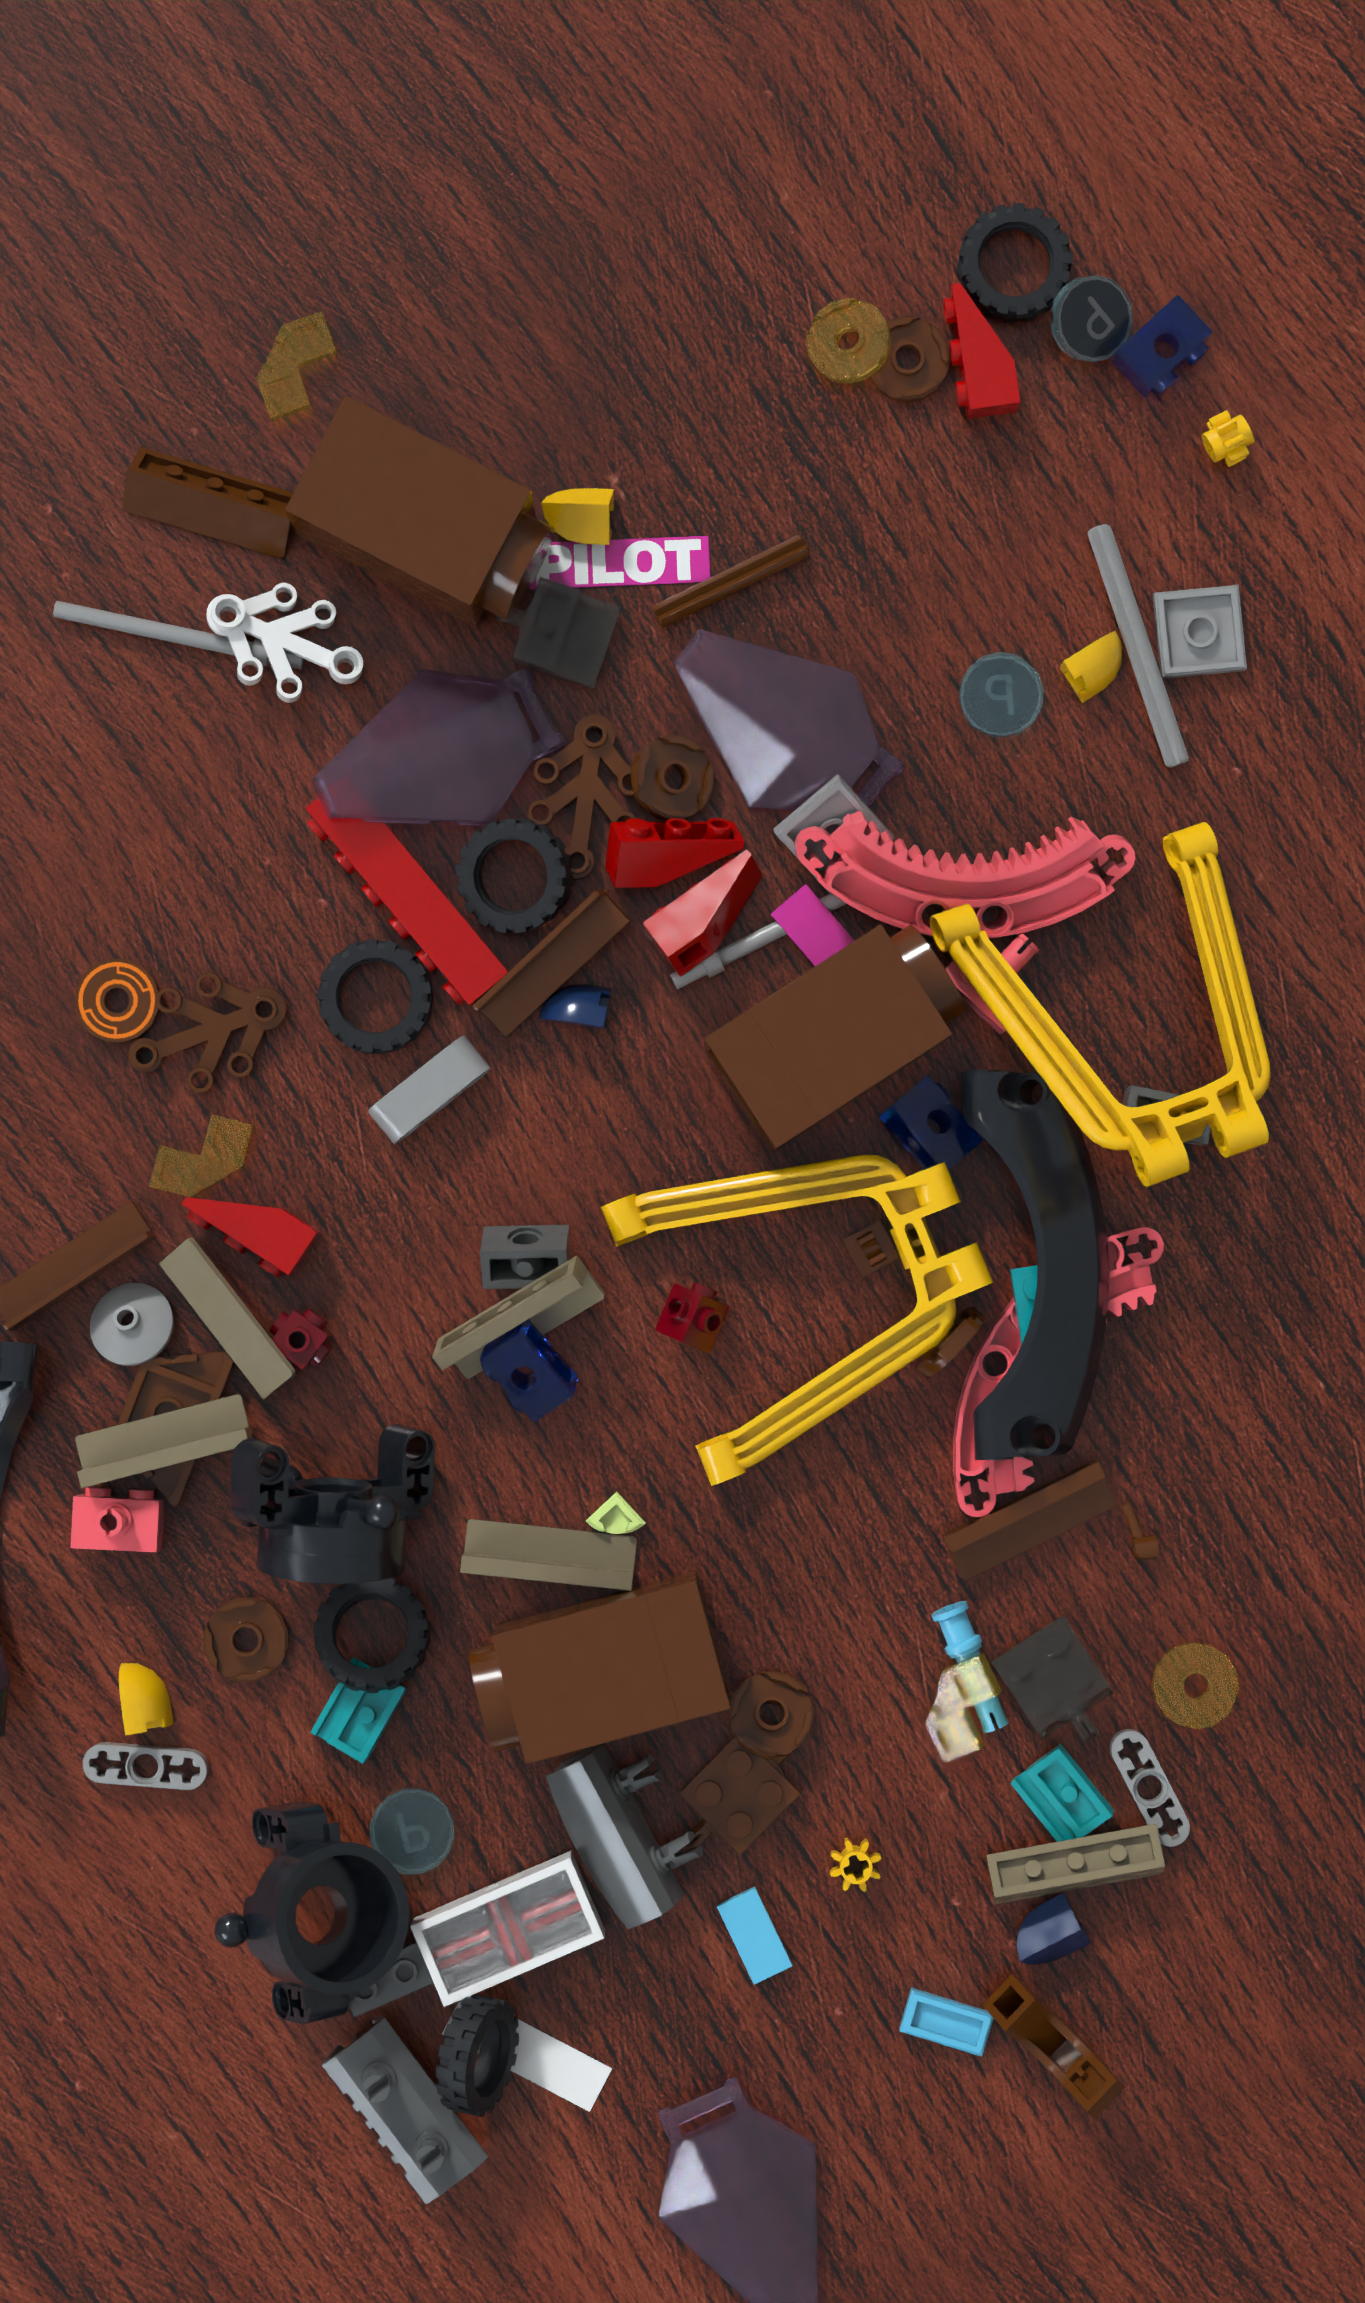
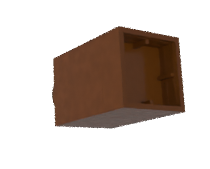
M347 395L344 396L285 508V512L299 537L476 628L479 627L487 610L505 620H510L530 590L547 555L554 535V528L536 519L530 489Z
M880 924L705 1037L704 1048L770 1150L774 1153L944 1043L952 1035L946 1024L967 1010L960 993L944 966L913 925L910 924L889 937Z
M696 1571L633 1587L632 1591L622 1590L498 1624L491 1636L493 1644L468 1651L478 1704L493 1750L497 1752L521 1745L525 1764L730 1709L729 1693Z

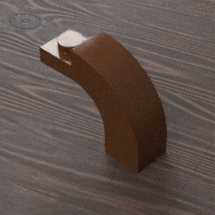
M1013 1974L982 2005L998 2024L1030 2051L1095 2119L1125 2088L1098 2054L1042 1999Z

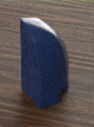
M589 984L568 985L555 992L543 1004L538 1019L605 1030L611 988Z
M1064 1893L1042 1903L1026 1916L1019 1928L1016 1943L1021 1962L1027 1965H1040L1052 1962L1092 1943L1082 1923L1079 1924L1071 1908L1072 1905Z

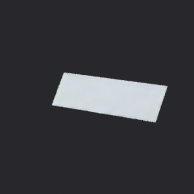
M464 1999L459 2000L456 2008H461V2002ZM450 2017L447 2024L451 2025L452 2017ZM518 2019L519 2026L516 2029V2033L519 2034V2043L515 2047L514 2053L517 2054L515 2066L512 2065L510 2071L590 2112L612 2068Z

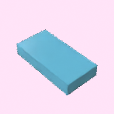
M755 1886L717 1904V1909L754 1985L793 1966Z
M911 1987L899 2031L982 2057L994 2018L987 2010Z

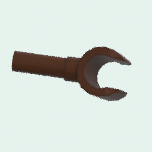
M1129 1502L1121 1505L1131 1530L1134 1556L1139 1560L1156 1559L1159 1556L1157 1536H1143L1142 1528L1132 1503Z

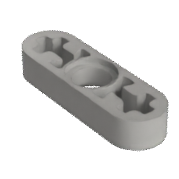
M1122 1729L1118 1731L1110 1740L1109 1752L1146 1825L1156 1824L1157 1830L1163 1826L1159 1813L1155 1810L1149 1815L1147 1809L1159 1807L1170 1798L1172 1804L1164 1805V1808L1172 1820L1180 1819V1823L1175 1826L1177 1833L1170 1837L1166 1831L1161 1833L1158 1831L1160 1844L1173 1847L1180 1845L1189 1835L1190 1823L1147 1739L1137 1730ZM1126 1738L1132 1743L1140 1742L1141 1746L1136 1749V1754L1143 1765L1149 1759L1152 1763V1766L1138 1769L1131 1777L1128 1776L1127 1770L1135 1769L1132 1761L1126 1755L1119 1757L1118 1754L1123 1749L1122 1741ZM1148 1775L1156 1776L1161 1782V1791L1153 1799H1144L1140 1797L1137 1791L1139 1781Z
M100 1742L91 1747L84 1755L83 1770L90 1780L97 1783L192 1790L206 1780L209 1774V1762L206 1756L196 1749ZM105 1751L109 1760L121 1761L124 1759L123 1752H129L125 1765L127 1777L120 1775L123 1767L118 1766L109 1767L105 1774L100 1773V1767L94 1765L92 1759L98 1758L101 1752ZM150 1754L157 1760L158 1770L153 1777L144 1778L135 1771L134 1762L139 1755ZM165 1755L172 1756L169 1765L180 1766L186 1762L187 1758L193 1759V1766L200 1767V1773L194 1774L191 1781L185 1780L184 1772L171 1771L169 1773L170 1780H164L163 1776L167 1768Z

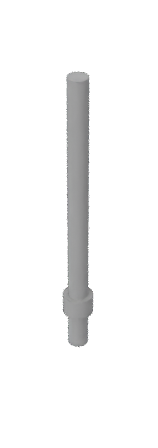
M56 601L54 605L53 617L234 655L226 636ZM261 640L247 641L252 656L260 660L262 666L268 667L270 662ZM284 650L291 668L302 670L305 659Z
M832 893L819 899L830 912L847 904ZM775 921L717 950L713 955L680 977L677 972L670 974V977L677 990L706 975L711 978L725 971L723 966L787 935V933Z

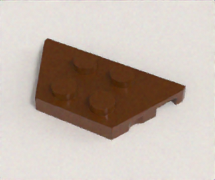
M226 1351L158 1357L140 1364L117 1425L221 1399L235 1362ZM197 1459L142 1472V1474L153 1482L172 1506L178 1507Z

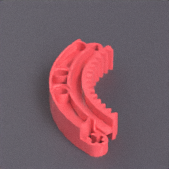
M862 811L853 814L848 813L842 819L844 823L832 834H829L821 827H807L800 831L794 844L795 852L800 862L817 877L818 882L825 889L849 906L876 920L901 929L911 924L919 933L933 936L930 920L924 919L922 913L931 904L943 906V911L966 903L970 904L976 913L981 931L985 930L988 938L1025 933L1055 924L1084 911L1114 892L1115 889L1112 885L1131 870L1136 859L1134 849L1124 837L1114 834L1100 840L1083 820L1080 821L1073 817L1068 818L1071 829L1068 832L1058 826L1054 828L1056 840L1051 841L1045 835L1040 836L1041 848L1036 849L1030 842L1025 843V854L1021 856L1012 847L1009 849L1007 860H1003L999 852L995 851L993 852L991 863L986 862L982 853L977 854L974 864L969 862L966 854H961L955 864L950 853L947 852L938 861L934 850L929 849L924 856L917 845H913L908 850L902 839L899 838L893 843L888 831L885 830L880 834L876 823L873 821L868 823ZM810 838L814 842H818L821 839L824 840L821 846L831 861L825 866L823 874L817 869L824 866L820 857L814 852L808 856L805 854L808 850L805 842ZM1113 847L1118 851L1123 847L1124 849L1121 851L1122 862L1119 864L1113 860L1108 862L1102 868L1105 874H1107L1102 880L1091 862L1095 860L1099 867H1101L1109 859L1106 853L1109 848ZM834 851L841 855V857L832 859ZM988 907H1002V914L997 920L989 922L982 919V915Z
M1141 1227L1107 1236L1109 1253L1107 1312L1113 1317L1121 1316V1304L1128 1310H1136L1138 1298L1143 1305H1152L1154 1294L1157 1291L1155 1284L1152 1282L1149 1265L1155 1263L1162 1256L1164 1242L1161 1235L1149 1227ZM1144 1234L1146 1240L1154 1241L1155 1248L1148 1251L1149 1258L1143 1259L1140 1252L1125 1254L1132 1263L1121 1266L1124 1260V1249L1116 1238L1126 1236L1124 1246L1138 1243V1235ZM1014 1298L992 1324L978 1348L964 1380L956 1411L953 1434V1476L956 1499L962 1511L972 1517H982L989 1514L995 1506L997 1494L1023 1491L1027 1486L1035 1482L1032 1476L1023 1474V1470L1033 1466V1461L1029 1459L1014 1457V1459L975 1460L974 1410L995 1389L1007 1373L1021 1347ZM992 1351H998L1005 1359L1003 1371L995 1376L988 1375L983 1369L982 1364L986 1354ZM986 1470V1481L980 1478H976L978 1489L981 1492L988 1493V1499L982 1501V1508L975 1509L972 1503H965V1496L971 1494L969 1480L960 1484V1473L965 1476H975Z

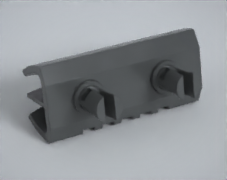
M603 1743L589 1747L563 1761L557 1767V1771L548 1774L546 1778L561 1819L586 1869L612 1910L626 1928L630 1929L663 1915L677 1904L685 1893L672 1870L695 1858L702 1857L703 1849L700 1845L681 1850L696 1836L692 1831L663 1846L658 1845L631 1793L661 1780V1769L640 1774L643 1769L655 1760L649 1754L644 1756L643 1759L619 1770Z
M377 2016L372 2020L374 2026L363 2035H360L357 2031L353 2036L352 2043L345 2048L337 2045L324 2060L322 2066L343 2095L348 2093L354 2101L352 2107L356 2112L361 2111L366 2117L365 2124L367 2127L375 2129L379 2135V2143L382 2147L387 2145L393 2153L391 2159L395 2164L400 2163L405 2169L404 2176L424 2203L428 2204L474 2171L489 2156L458 2114L441 2104L440 2099L442 2095H438L436 2085L384 2016Z

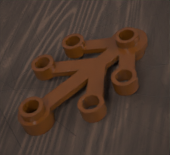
M596 714L585 716L579 720L573 732L574 741L553 757L538 760L533 770L534 776L540 784L551 785L557 781L561 770L583 756L581 773L546 800L534 801L528 808L530 820L547 826L552 822L557 812L577 798L571 846L565 849V853L570 855V857L574 854L583 855L585 864L580 869H574L569 866L570 875H573V880L587 878L594 869V857L588 849L594 800L611 822H618L624 817L629 819L636 818L632 813L624 811L598 777L601 758L618 778V787L621 793L629 797L635 796L633 790L625 789L622 784L625 777L631 776V769L613 747L616 740L614 726L606 717ZM597 728L601 730L603 736L599 742L592 743L588 741L586 734L590 729ZM544 764H549L555 769L554 775L549 779H543L538 774L539 768ZM538 806H544L549 811V815L544 821H537L533 818V811Z
M214 972L202 973L198 976L195 983L196 990L201 996L206 998L218 996L242 1008L224 1015L183 997L173 987L163 988L157 993L155 999L159 1010L164 1013L176 1012L202 1024L159 1041L152 1038L136 1040L128 1051L129 1062L134 1069L140 1072H150L161 1065L163 1057L208 1040L198 1066L191 1070L187 1077L190 1089L197 1093H203L209 1090L214 1083L213 1072L231 1031L248 1025L239 1051L233 1053L227 1061L228 1071L233 1076H247L253 1069L254 1062L252 1058L264 1031L277 1027L286 1015V1003L279 992L271 988H259L249 993L222 981L219 975ZM207 976L214 978L217 983L216 990L212 993L205 992L201 987L203 978ZM172 992L175 994L177 1003L173 1008L163 1006L161 998L164 993ZM267 1001L272 1005L273 1010L269 1017H261L257 1013L256 1008L259 1002ZM147 1047L152 1051L153 1058L151 1062L142 1063L139 1061L137 1053L140 1048ZM243 1056L247 1059L248 1068L246 1071L237 1072L233 1068L232 1063L235 1057ZM199 1071L204 1072L209 1079L207 1086L202 1088L197 1087L193 1083V1076Z

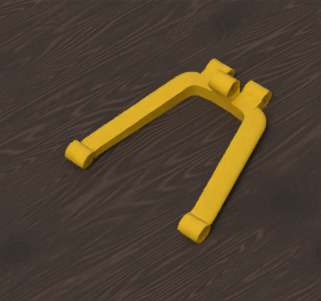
M1206 822L1172 832L1163 837V849L1169 865L1177 872L1181 881L1227 1067V1074L1202 1088L1163 1102L1140 1107H1127L1113 1097L1089 1064L989 940L985 930L981 931L976 913L970 904L966 903L930 917L931 932L940 951H949L956 965L1081 1131L1094 1143L1103 1148L1116 1151L1128 1150L1137 1176L1146 1187L1189 1171V1159L1183 1143L1202 1136L1207 1125L1211 1128L1217 1149L1225 1158L1264 1145L1269 1140L1266 1122L1256 1102L1262 1098L1268 1089L1271 1078L1270 1062L1221 869L1216 859L1218 856L1217 840L1213 830Z
M858 1155L656 1190L638 1196L635 1193L601 1207L615 1245L618 1247L658 1230L858 1196H868L878 1201L893 1226V1229L889 1231L904 1269L910 1268L917 1293V1303L910 1315L742 1427L696 1445L711 1486L745 1473L746 1468L767 1458L938 1345L949 1334L954 1325L956 1317L955 1298L993 1283L977 1242L941 1256L925 1218L927 1215L961 1202L945 1162L907 1177L897 1164L885 1157Z

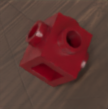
M693 1282L691 1290L674 1283L655 1331L710 1354L730 1306L714 1300L717 1291Z
M309 1308L304 1313L299 1309L293 1310L290 1315L282 1312L269 1330V1333L274 1336L272 1338L273 1342L294 1369L298 1366L305 1370L311 1364L317 1368L332 1348L327 1344L333 1335L325 1329L328 1322ZM299 1331L305 1335L306 1342L303 1347L295 1348L291 1344L290 1338L294 1332Z

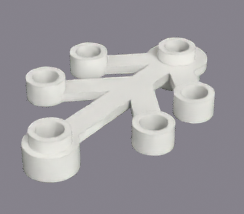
M279 583L272 591L246 600H242L232 594H223L214 598L207 608V622L216 634L228 638L238 662L237 677L241 683L249 686L255 685L261 680L263 674L262 663L252 656L245 633L261 640L277 679V696L284 702H295L302 693V682L298 676L293 674L284 650L328 669L330 676L340 684L354 683L361 676L363 658L356 649L344 646L333 652L292 634L312 626L319 629L331 627L336 617V609L331 602L319 600L312 605V608L267 623L253 616L272 608L281 612L292 610L296 605L297 592L291 584ZM280 592H287L291 595L292 599L287 603H282L277 600L276 595ZM319 609H326L330 612L331 616L327 620H320L316 617L315 612ZM225 611H230L236 618L234 621L227 623L221 620L220 615ZM341 663H349L353 667V671L349 674H342L337 667ZM247 665H252L256 667L258 673L255 676L249 677L244 675L242 669ZM290 682L296 685L297 691L293 694H287L283 692L281 686L284 683Z

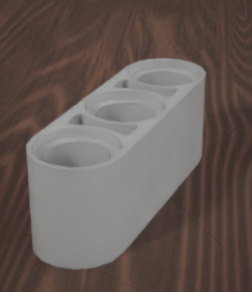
M463 1035L381 1098L368 1110V1113L390 1141L396 1145L482 1078L491 1067L468 1038Z

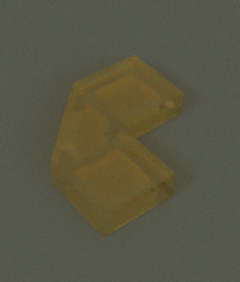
M322 311L281 326L276 336L275 344L256 378L271 421L311 408L298 368L337 354Z
M211 1114L201 1156L159 1146L149 1187L188 1197H194L244 1167L254 1125Z
M984 1653L951 1665L941 1673L937 1686L939 1688L925 1725L943 1763L977 1751L985 1745L967 1709L1002 1692Z

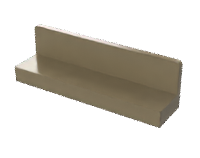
M194 1238L186 1239L159 1263L263 1400L297 1376L293 1366Z
M576 1255L438 1338L432 1358L442 1371L455 1364L463 1376L470 1379L603 1300L605 1292Z
M240 1394L76 1436L75 1442L83 1469L77 1471L81 1488L235 1449L241 1441L248 1438L253 1439L243 1398Z
M470 1519L467 1522L465 1548L461 1558L460 1573L632 1591L637 1538L629 1535Z
M1156 1824L986 1855L994 1904L1159 1875L1163 1873L1165 1868Z

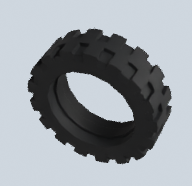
M1014 203L1013 207H1005V204L994 207L992 212L988 214L985 212L976 219V223L970 226L965 234L957 265V271L961 279L960 283L975 305L984 310L985 315L994 320L996 317L1003 318L1004 322L1015 323L1019 319H1024V322L1036 318V315L1044 314L1053 307V304L1062 296L1068 283L1072 265V252L1069 249L1070 242L1068 236L1059 229L1060 224L1054 217L1049 219L1044 215L1045 211L1034 206L1032 210L1025 208V204ZM1020 230L1033 235L1044 245L1049 255L1050 271L1046 281L1036 291L1026 296H1008L995 291L984 280L980 271V254L983 246L992 236L1003 231Z
M524 818L494 821L485 825L481 830L474 832L470 836L471 840L469 843L462 847L459 854L461 856L460 864H456L455 876H459L460 885H456L459 897L463 896L466 902L464 904L466 910L470 914H474L478 918L477 921L486 927L495 928V931L520 933L543 926V924L551 921L559 914L558 911L561 906H565L570 896L568 895L569 887H572L573 875H570L569 867L572 866L570 855H566L563 849L565 847L563 841L559 837H555L551 833L552 830L547 826ZM516 839L529 843L539 851L546 864L548 880L545 892L535 905L526 910L511 911L500 908L489 898L483 887L481 871L485 857L494 846L506 840Z
M369 939L364 942L350 944L345 950L333 956L330 960L331 963L322 972L317 997L322 1019L329 1031L340 1042L358 1052L380 1055L400 1050L420 1035V1031L424 1025L426 1026L430 1018L431 1006L433 1005L432 985L426 970L410 951L390 941ZM383 962L396 967L404 974L410 986L411 1003L406 1016L397 1026L385 1032L370 1033L356 1028L347 1020L341 1008L340 992L344 980L353 969L365 963Z
M394 1578L374 1582L349 1583L332 1589L328 1594L329 1598L319 1606L317 1611L318 1617L314 1621L313 1626L316 1651L323 1666L337 1682H341L351 1690L367 1691V1693H379V1690L384 1689L389 1691L399 1687L398 1684L405 1679L406 1681L411 1679L415 1675V1670L418 1666L423 1664L426 1658V1650L430 1643L428 1619L422 1603L414 1595L413 1591L405 1584L398 1583ZM378 1599L391 1603L401 1611L407 1622L408 1636L404 1649L394 1661L383 1667L367 1669L355 1666L343 1657L337 1646L336 1631L340 1618L348 1608L364 1600Z
M473 1994L471 1998L466 1997L461 2002V2008H456L453 2012L451 2025L447 2024L443 2034L446 2038L444 2044H440L438 2057H441L440 2064L436 2067V2077L439 2078V2083L436 2085L437 2093L442 2095L440 2102L447 2109L484 2117L485 2113H490L494 2110L495 2102L499 2103L504 2095L503 2089L505 2085L508 2086L512 2076L510 2070L512 2065L515 2066L517 2054H514L515 2047L519 2043V2034L516 2033V2029L519 2026L518 2018L514 2016L515 2009L512 2005H509V2002ZM479 2047H480V2053H479V2057H478V2060H477V2063H476V2057H477V2053H478V2050H479Z

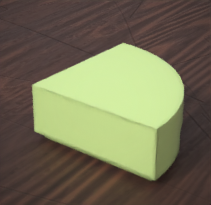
M615 1492L586 1519V1522L591 1527L608 1534L630 1533L646 1524L618 1492Z

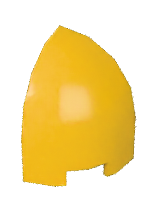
M569 489L553 493L541 502L546 521L554 528V532L565 539L582 544H610L612 529H610V511H614V489Z
M1113 631L1099 638L1064 660L1060 666V670L1082 703L1103 691L1118 674L1122 664V643L1117 632Z
M121 1663L119 1668V1692L125 1736L147 1732V1729L163 1728L173 1725L170 1697L165 1683L153 1670L138 1663Z

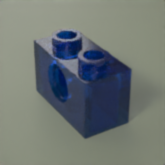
M1177 295L1115 352L1111 363L1145 399L1155 390L1161 395L1178 379L1179 376L1175 371L1185 362L1190 366L1194 365L1210 349L1205 343L1213 331ZM1157 342L1171 344L1175 350V356L1171 358L1160 357L1155 352L1154 344Z
M928 1075L879 1116L923 1170L945 1162L947 1169L950 1170L983 1141L977 1131L963 1120V1114L951 1103L946 1089L941 1084L934 1082ZM927 1118L934 1120L939 1125L940 1134L930 1129Z
M529 1319L483 1346L480 1357L483 1371L489 1379L494 1382L498 1381L508 1392L509 1400L515 1409L521 1413L525 1412L533 1422L574 1396L578 1375ZM528 1367L535 1373L524 1374L517 1368Z

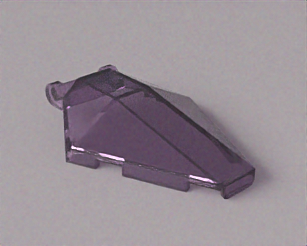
M701 629L693 635L673 661L689 692V698L717 751L724 758L733 775L732 779L747 807L795 811L837 774L852 788L872 760H874L880 767L858 794L860 799L870 807L893 776L898 778L906 768L900 760L880 746L856 676L852 672Z
M422 669L313 778L314 789L328 818H362L364 822L429 824L431 821L458 822V825L485 826L493 822L532 761L554 753L565 746L561 733H555L534 688L535 678L531 669L519 670L501 680ZM516 691H518L540 738L537 742L533 743L530 729L513 695Z
M737 2076L724 2081L725 2086L679 2107L671 2109L668 2106L657 2111L663 2129L671 2143L658 2218L749 2303H818L815 2143L752 2107ZM730 2102H733L737 2111L689 2133L682 2134L679 2125Z

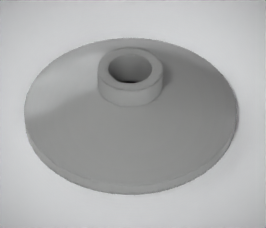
M126 1283L111 1289L98 1301L90 1319V1335L97 1351L110 1362L123 1366L140 1365L155 1358L168 1344L174 1328V1315L169 1301L156 1288L143 1283ZM130 1313L133 1314L134 1319L132 1323L122 1326L121 1320L123 1317Z

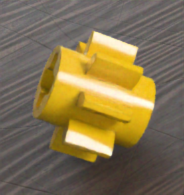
M1227 410L1210 418L1209 422L1206 423L1209 430L1201 434V438L1212 461L1216 463L1225 459L1226 464L1230 467L1246 459V456L1249 455L1247 447L1254 443V436L1245 418L1242 415H1238L1231 419Z
M847 1837L844 1841L846 1848L841 1853L836 1850H831L830 1852L832 1858L839 1863V1866L833 1867L830 1870L831 1877H837L842 1874L844 1878L842 1888L844 1891L848 1890L852 1883L859 1884L860 1889L865 1892V1881L869 1877L880 1879V1873L873 1868L872 1863H876L882 1858L880 1853L868 1854V1839L865 1838L860 1846L852 1845ZM857 1855L859 1861L867 1860V1862L861 1865L862 1872L859 1874H854L851 1868L844 1869L849 1865V1857Z

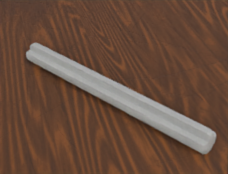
M1107 524L1096 526L1090 529L1087 535L1164 763L1167 767L1182 765L1188 761L1189 757L1112 528Z

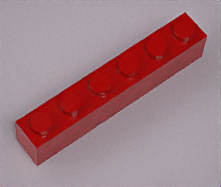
M346 776L305 808L313 817L307 822V825L322 843L328 838L333 841L339 849L333 856L349 875L355 870L358 871L367 882L361 887L362 891L376 907H379L382 903L388 907L394 915L388 922L403 940L410 935L421 947L415 954L431 973L437 968L443 973L448 982L442 987L458 1006L466 1001L472 1008L481 997L508 973L506 968Z

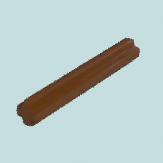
M796 535L655 604L653 607L654 615L658 623L662 627H666L807 558L810 553L809 547L802 535Z

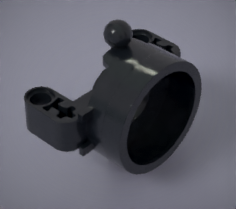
M396 1423L389 1425L383 1430L379 1439L377 1478L362 1480L336 1477L302 1478V1473L295 1466L289 1464V1457L280 1446L252 1438L241 1441L236 1446L232 1456L231 1508L234 1515L242 1520L243 1526H258V1569L265 1574L281 1579L325 1584L374 1582L402 1574L405 1571L407 1521L422 1519V1513L418 1511L424 1509L429 1504L433 1495L434 1440L426 1431Z
M294 1801L256 1809L252 1816L254 1837L261 1847L279 1849V1856L273 1860L263 1873L255 1893L245 1899L243 1916L236 1912H229L218 1919L214 1929L216 1939L227 1948L237 1947L246 1940L252 1955L262 1960L269 1971L281 1980L275 1982L272 1988L273 2007L280 2019L307 2024L345 2015L348 2009V1999L359 1997V1991L379 1981L391 1969L402 1951L409 1926V1903L403 1881L391 1862L378 1851L362 1844L341 1841L339 1822L328 1823L324 1809L317 1803ZM322 1886L332 1896L335 1906L334 1921L329 1932L321 1940L311 1943L305 1940L298 1930L296 1909L300 1899L308 1890Z

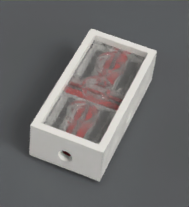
M572 1850L419 1915L413 1919L410 1925L444 2007L604 1939L605 1928Z

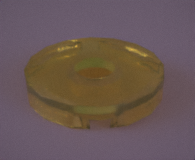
M844 298L833 301L818 311L812 320L813 325L806 337L808 356L819 373L833 382L847 384L866 380L877 372L889 355L892 341L889 325L879 309L871 303L868 304L856 298ZM853 331L859 334V340L853 348L841 349L838 347L839 338L844 333Z
M1190 1642L1177 1645L1162 1656L1154 1669L1152 1689L1155 1702L1167 1718L1178 1725L1200 1729L1214 1726L1227 1717L1238 1695L1239 1683L1236 1669L1225 1654L1211 1645ZM1191 1674H1202L1207 1682L1205 1692L1199 1697L1188 1696L1184 1691L1186 1678Z

